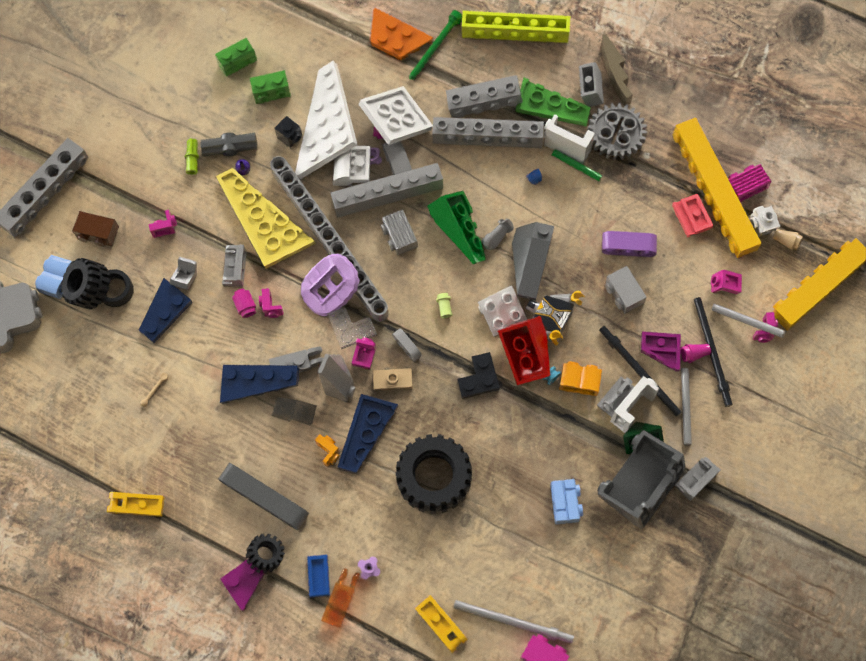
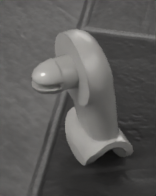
M500 219L498 221L499 225L481 240L487 250L495 249L506 233L513 231L514 226L510 219Z

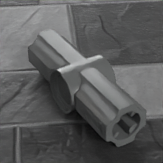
M224 133L219 138L205 139L200 142L203 157L219 154L228 157L235 156L238 152L255 150L258 147L255 133L241 135Z

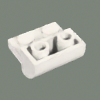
M355 146L334 159L333 186H352V183L369 182L370 146Z

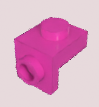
M262 289V295L259 296V306L262 307L265 317L278 318L279 315H284L281 305L272 306L270 289Z
M766 312L763 322L778 328V320L775 319L774 312ZM756 331L753 335V340L767 343L775 335L766 331Z
M369 338L356 339V348L351 362L352 366L371 369L376 352V344L373 340Z

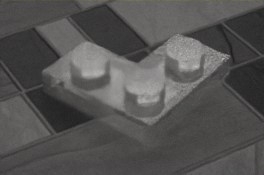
M345 307L327 314L341 350L356 344L357 338L370 339L377 336L370 317L351 323Z

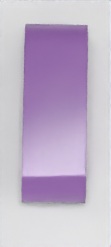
M606 231L602 234V253L607 255L653 257L657 255V235L652 233Z

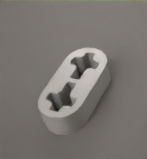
M398 329L392 334L395 341L413 362L422 357L419 349L402 329Z

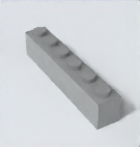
M438 163L330 193L337 218L443 189V177Z

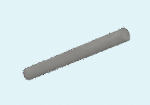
M717 304L712 306V311L778 337L783 338L785 336V330Z
M682 368L684 445H692L689 369Z

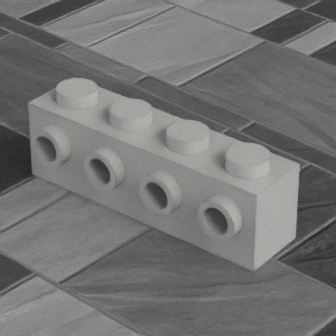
M517 75L446 90L448 108L452 118H461L467 114H479L486 110H498L501 107L516 106L519 103H523Z

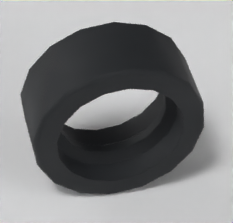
M117 269L108 270L110 281L121 279L125 283V290L120 296L115 298L106 296L103 299V303L110 307L125 305L134 293L132 281L123 271Z

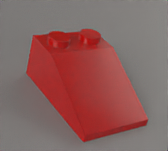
M541 316L498 330L517 385L550 376L547 333Z

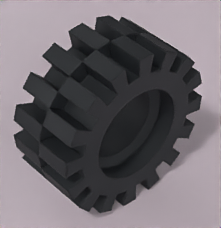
M264 533L260 534L259 537L257 535L250 542L246 550L247 563L252 564L250 567L252 569L256 567V572L258 573L263 570V574H266L268 571L270 573L273 572L283 560L285 548L280 546L282 544L281 540L276 541L277 537L275 535L273 538H270L271 534H267L266 537ZM261 547L270 549L272 558L269 560L262 559L258 555V549Z

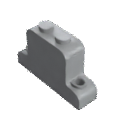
M0 281V354L9 352L12 349L13 337L15 335L34 331L40 327L42 312L40 307L37 306L39 296L37 291L32 290L26 283L4 287L2 281Z

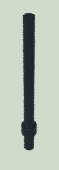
M697 297L694 299L706 344H709L711 348L710 357L718 381L717 388L719 393L722 394L725 407H730L733 405L729 393L730 386L724 377L701 297Z
M605 325L599 329L608 340L611 348H615L641 378L643 376L647 379L651 378L623 347L621 340L617 336H614ZM659 387L657 396L676 417L679 416L682 411Z

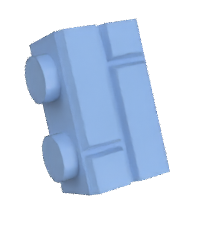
M575 479L552 481L550 488L555 524L579 522L580 516H583L582 504H578L577 498L581 496L579 484L576 485Z

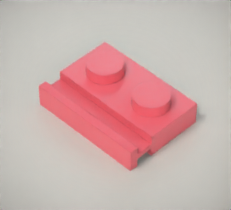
M698 194L672 204L687 238L693 234L696 235L713 228V224Z

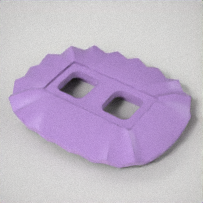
M338 253L328 255L318 262L305 276L301 284V295L304 302L317 315L323 317L332 315L340 310L342 306L346 305L348 300L358 290L360 282L358 271L346 256ZM335 272H338L343 278L342 282L337 286L331 280V276ZM323 284L330 291L324 299L318 293V289Z

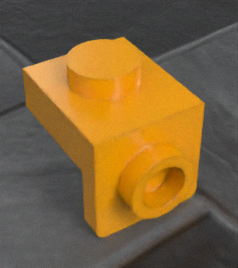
M319 434L315 442L328 453L323 463L326 467H329L330 464L336 463L340 456V451L334 445L335 441L327 435L323 437Z

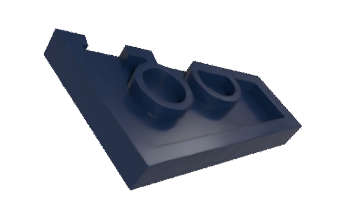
M163 278L143 319L139 332L154 344L193 303L192 300Z

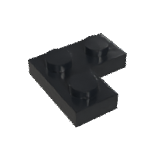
M491 353L471 356L475 375L457 379L462 399L500 390Z

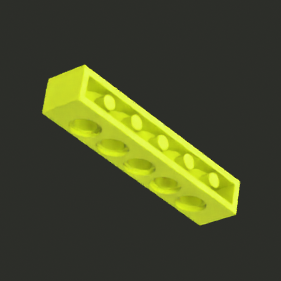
M463 11L462 38L568 43L570 16Z

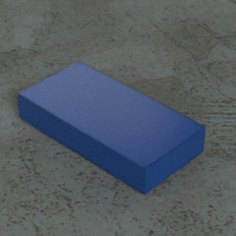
M328 555L307 556L309 597L330 596Z

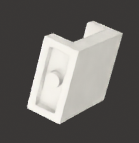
M554 115L552 120L548 119L544 127L546 129L543 135L545 138L544 145L553 150L556 149L584 164L592 150L595 133L588 130L584 138H581L558 127L557 115Z
M643 376L614 411L610 422L626 433L635 419L628 412L641 396H645L650 401H653L659 391L657 383L651 378L647 379Z

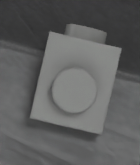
M179 257L178 268L170 278V285L188 290L197 276V262Z

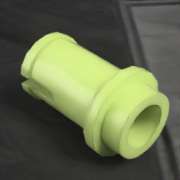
M448 293L437 295L436 302L439 304L441 318L453 316L450 306L451 297Z

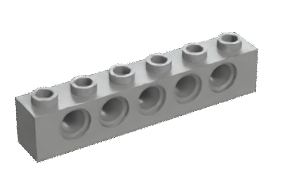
M433 117V144L542 148L544 122Z
M67 138L0 210V227L14 238L22 233L25 226L36 218L37 213L48 205L50 199L60 192L62 186L86 163L89 157L85 150Z

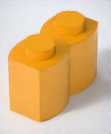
M573 361L563 363L559 390L597 396L602 370L598 369L595 365L583 367Z

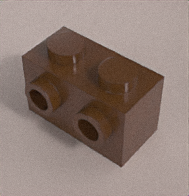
M79 211L72 232L81 242L91 241L102 247H105V245L112 246L119 225L115 219Z

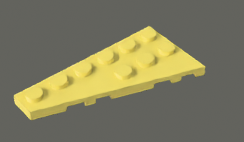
M233 168L216 176L265 269L315 244L311 237L307 236L300 227L289 220L282 211L263 197L258 190L254 189Z

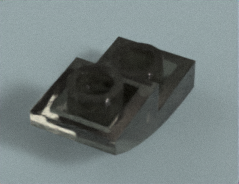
M277 397L271 416L289 422L295 420L311 425L317 405Z

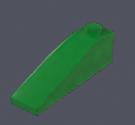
M464 191L443 195L427 205L435 223L472 264L486 260L481 239L476 236V222H473L471 218L473 210Z

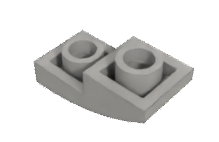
M401 141L390 145L387 143L382 144L386 160L390 163L393 175L412 170Z

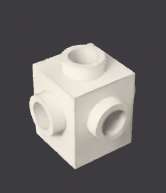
M764 206L753 209L754 213L748 216L758 237L772 233L780 227L772 206L764 208Z

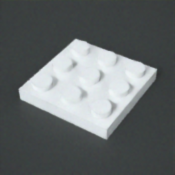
M404 86L361 99L359 102L361 109L388 145L426 133L433 128L431 122Z

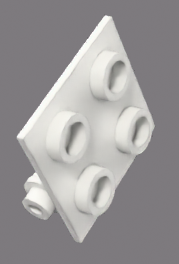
M512 285L478 302V309L483 313L493 336L499 334L498 330L527 320Z

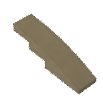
M605 33L602 35L601 40L603 61L611 84L625 107L626 104H631L633 96L627 87L629 77L623 70L625 60Z

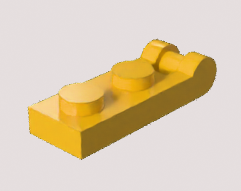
M120 492L109 493V499L111 500L110 506H107V513L162 517L164 496ZM119 500H123L122 506H118Z
M431 595L415 608L452 654L457 650L456 647L458 645L464 644L468 640ZM451 632L456 635L452 641L447 638Z

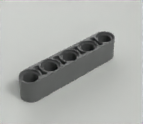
M231 463L226 466L218 478L224 485L296 530H299L309 515L305 509Z

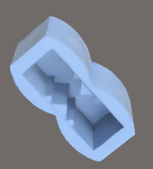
M51 255L44 262V271L36 279V289L42 294L61 299L63 275L72 261Z

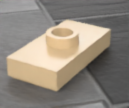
M412 368L374 370V391L413 389Z

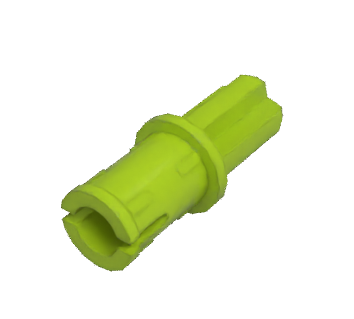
M193 138L187 140V154H185L186 173L189 175H196L198 173V141Z

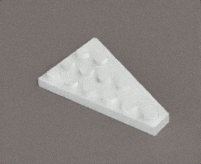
M334 61L318 71L295 171L299 179L304 178L357 146L339 69Z

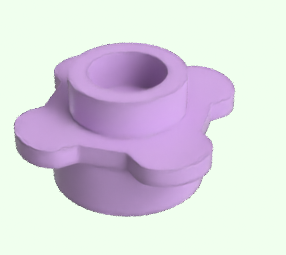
M371 147L370 157H374L370 158V166L371 164H380L382 162L378 148Z
M375 557L358 562V567L361 568L362 579L366 580L369 577L380 574Z

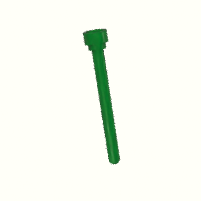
M453 10L450 13L447 25L409 74L411 80L418 76L453 27L461 24L463 15L459 11Z

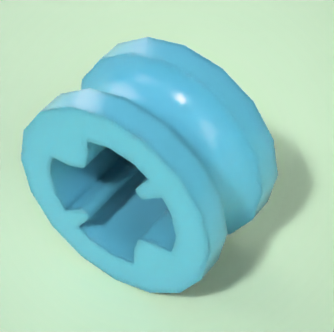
M553 366L550 368V376L542 379L547 380V384L551 385L558 379L561 372H557L556 367Z

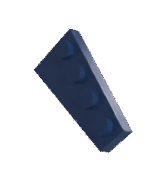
M223 365L220 403L225 404L229 403V401L242 400L250 396H259L267 392L297 387L300 367L291 365Z
M363 394L360 395L338 463V469L354 474L358 473L397 410L398 404Z

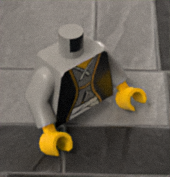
M575 291L573 294L545 295L541 303L530 299L526 309L535 313L533 318L541 316L547 333V340L552 341L554 345H558L557 340L558 338L563 339L561 332L574 311L575 305L572 303H576L579 306L582 305L583 302L579 298H584L585 296L581 291Z

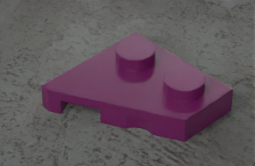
M642 331L641 353L679 372L681 334Z
M247 560L220 578L242 612L246 609V605L251 596L254 595L258 583L265 575L263 570L258 573L256 572V567L254 569L250 568L252 564H248Z

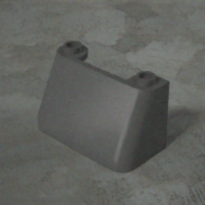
M644 430L640 435L637 434L632 441L633 453L612 481H603L597 489L598 497L640 529H643L683 474L686 466L684 454Z

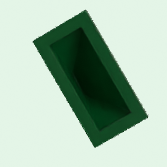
M636 421L623 435L626 454L633 453L632 441L643 430L664 442L662 427Z

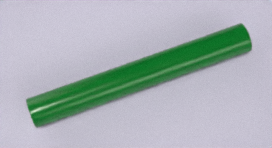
M556 149L552 152V156L598 182L601 180L603 175Z

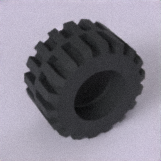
M78 258L72 261L70 266L67 267L61 282L62 297L67 303L85 309L97 308L99 304L101 305L103 299L106 298L109 291L110 273L107 272V267L85 258Z

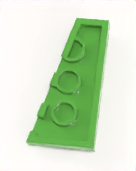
M523 78L521 86L523 103L516 105V112L552 119L554 115H557L558 121L587 126L591 107L574 99H567L556 91L552 92L545 89L543 85L538 83L536 85L530 82L529 79Z

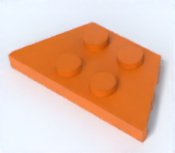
M377 8L373 9L370 43L375 48L399 60H403L409 54L419 51L423 45L433 42L432 36Z

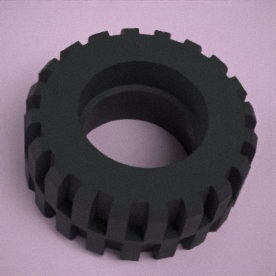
M428 434L424 439L418 437L413 444L410 442L406 445V450L400 453V459L396 464L397 485L404 500H407L413 508L417 507L423 513L430 511V514H436L438 511L445 513L448 512L449 508L452 507L454 509L457 507L458 503L466 498L472 481V466L468 454L463 451V447L460 444L457 445L454 439L450 437L445 439L444 435L438 434V437H432V434ZM428 458H441L447 461L452 468L453 477L451 483L439 491L425 490L416 481L415 472L417 466Z

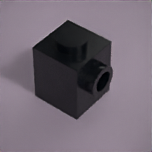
M288 116L274 128L277 138L289 148L302 137L300 126Z

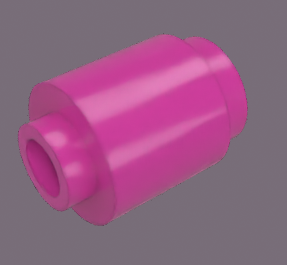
M245 289L235 291L232 300L238 314L242 318H248L256 314V305L250 291Z

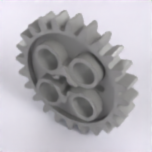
M611 103L610 108L604 105L603 110L598 108L597 114L593 113L592 119L589 120L587 131L590 130L595 133L593 144H595L594 150L600 149V155L604 152L607 153L606 158L613 155L614 160L617 155L623 160L625 154L628 158H630L631 152L637 154V150L642 149V143H645V137L647 136V131H645L647 124H643L645 119L639 118L640 112L634 114V107L628 110V104L624 108L621 107V103L618 104V107ZM623 118L624 120L622 121L620 130L618 131L615 143L611 144L614 137V133L617 130L618 123L620 119ZM608 119H613L615 122H610ZM620 140H624V141H626V143L623 144V143H620L619 141H620Z

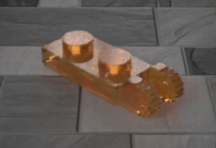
M343 568L338 582L335 583L321 619L322 622L340 629L360 574L355 572L350 586L343 585L348 575V569Z

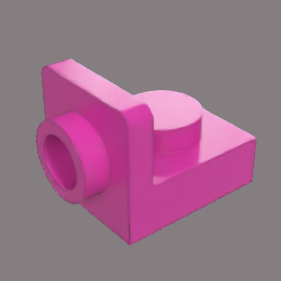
M169 210L165 211L167 220H157L152 224H148L153 238L175 233L174 226H177L175 215H171Z
M721 270L713 274L711 277V292L717 293L722 290L733 294L741 293L742 275L727 270Z

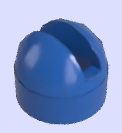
M536 169L526 177L531 184L537 185L542 181L543 176L540 170Z

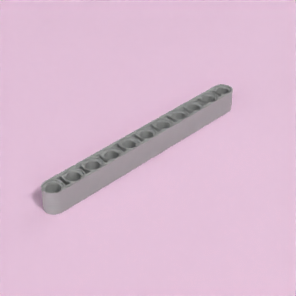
M281 156L274 157L270 162V166L278 183L327 253L331 255L335 254L336 250H343L340 255L346 256L358 271V278L364 281L358 284V290L355 293L373 319L378 322L386 320L389 315L388 305L288 162ZM278 166H283L282 169H276ZM287 180H293L291 183H285ZM299 193L303 194L301 197H295ZM308 207L313 208L311 211H305ZM318 221L323 222L319 226L314 225ZM326 236H333L330 240L324 239ZM368 293L374 294L372 298L365 297ZM377 308L384 309L382 313L375 312Z

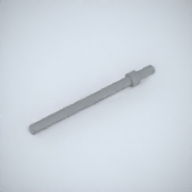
M455 600L453 608L545 635L548 636V639L554 641L558 639L572 644L574 635L560 632L558 628H547Z

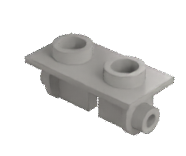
M620 377L597 406L612 417L617 407L634 388L632 380Z

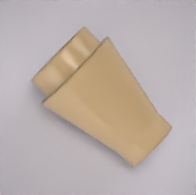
M776 229L773 239L791 250H798L803 236L799 235L798 232Z

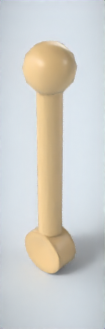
M166 373L160 375V380L145 399L141 400V406H147L149 399L162 382L168 380Z

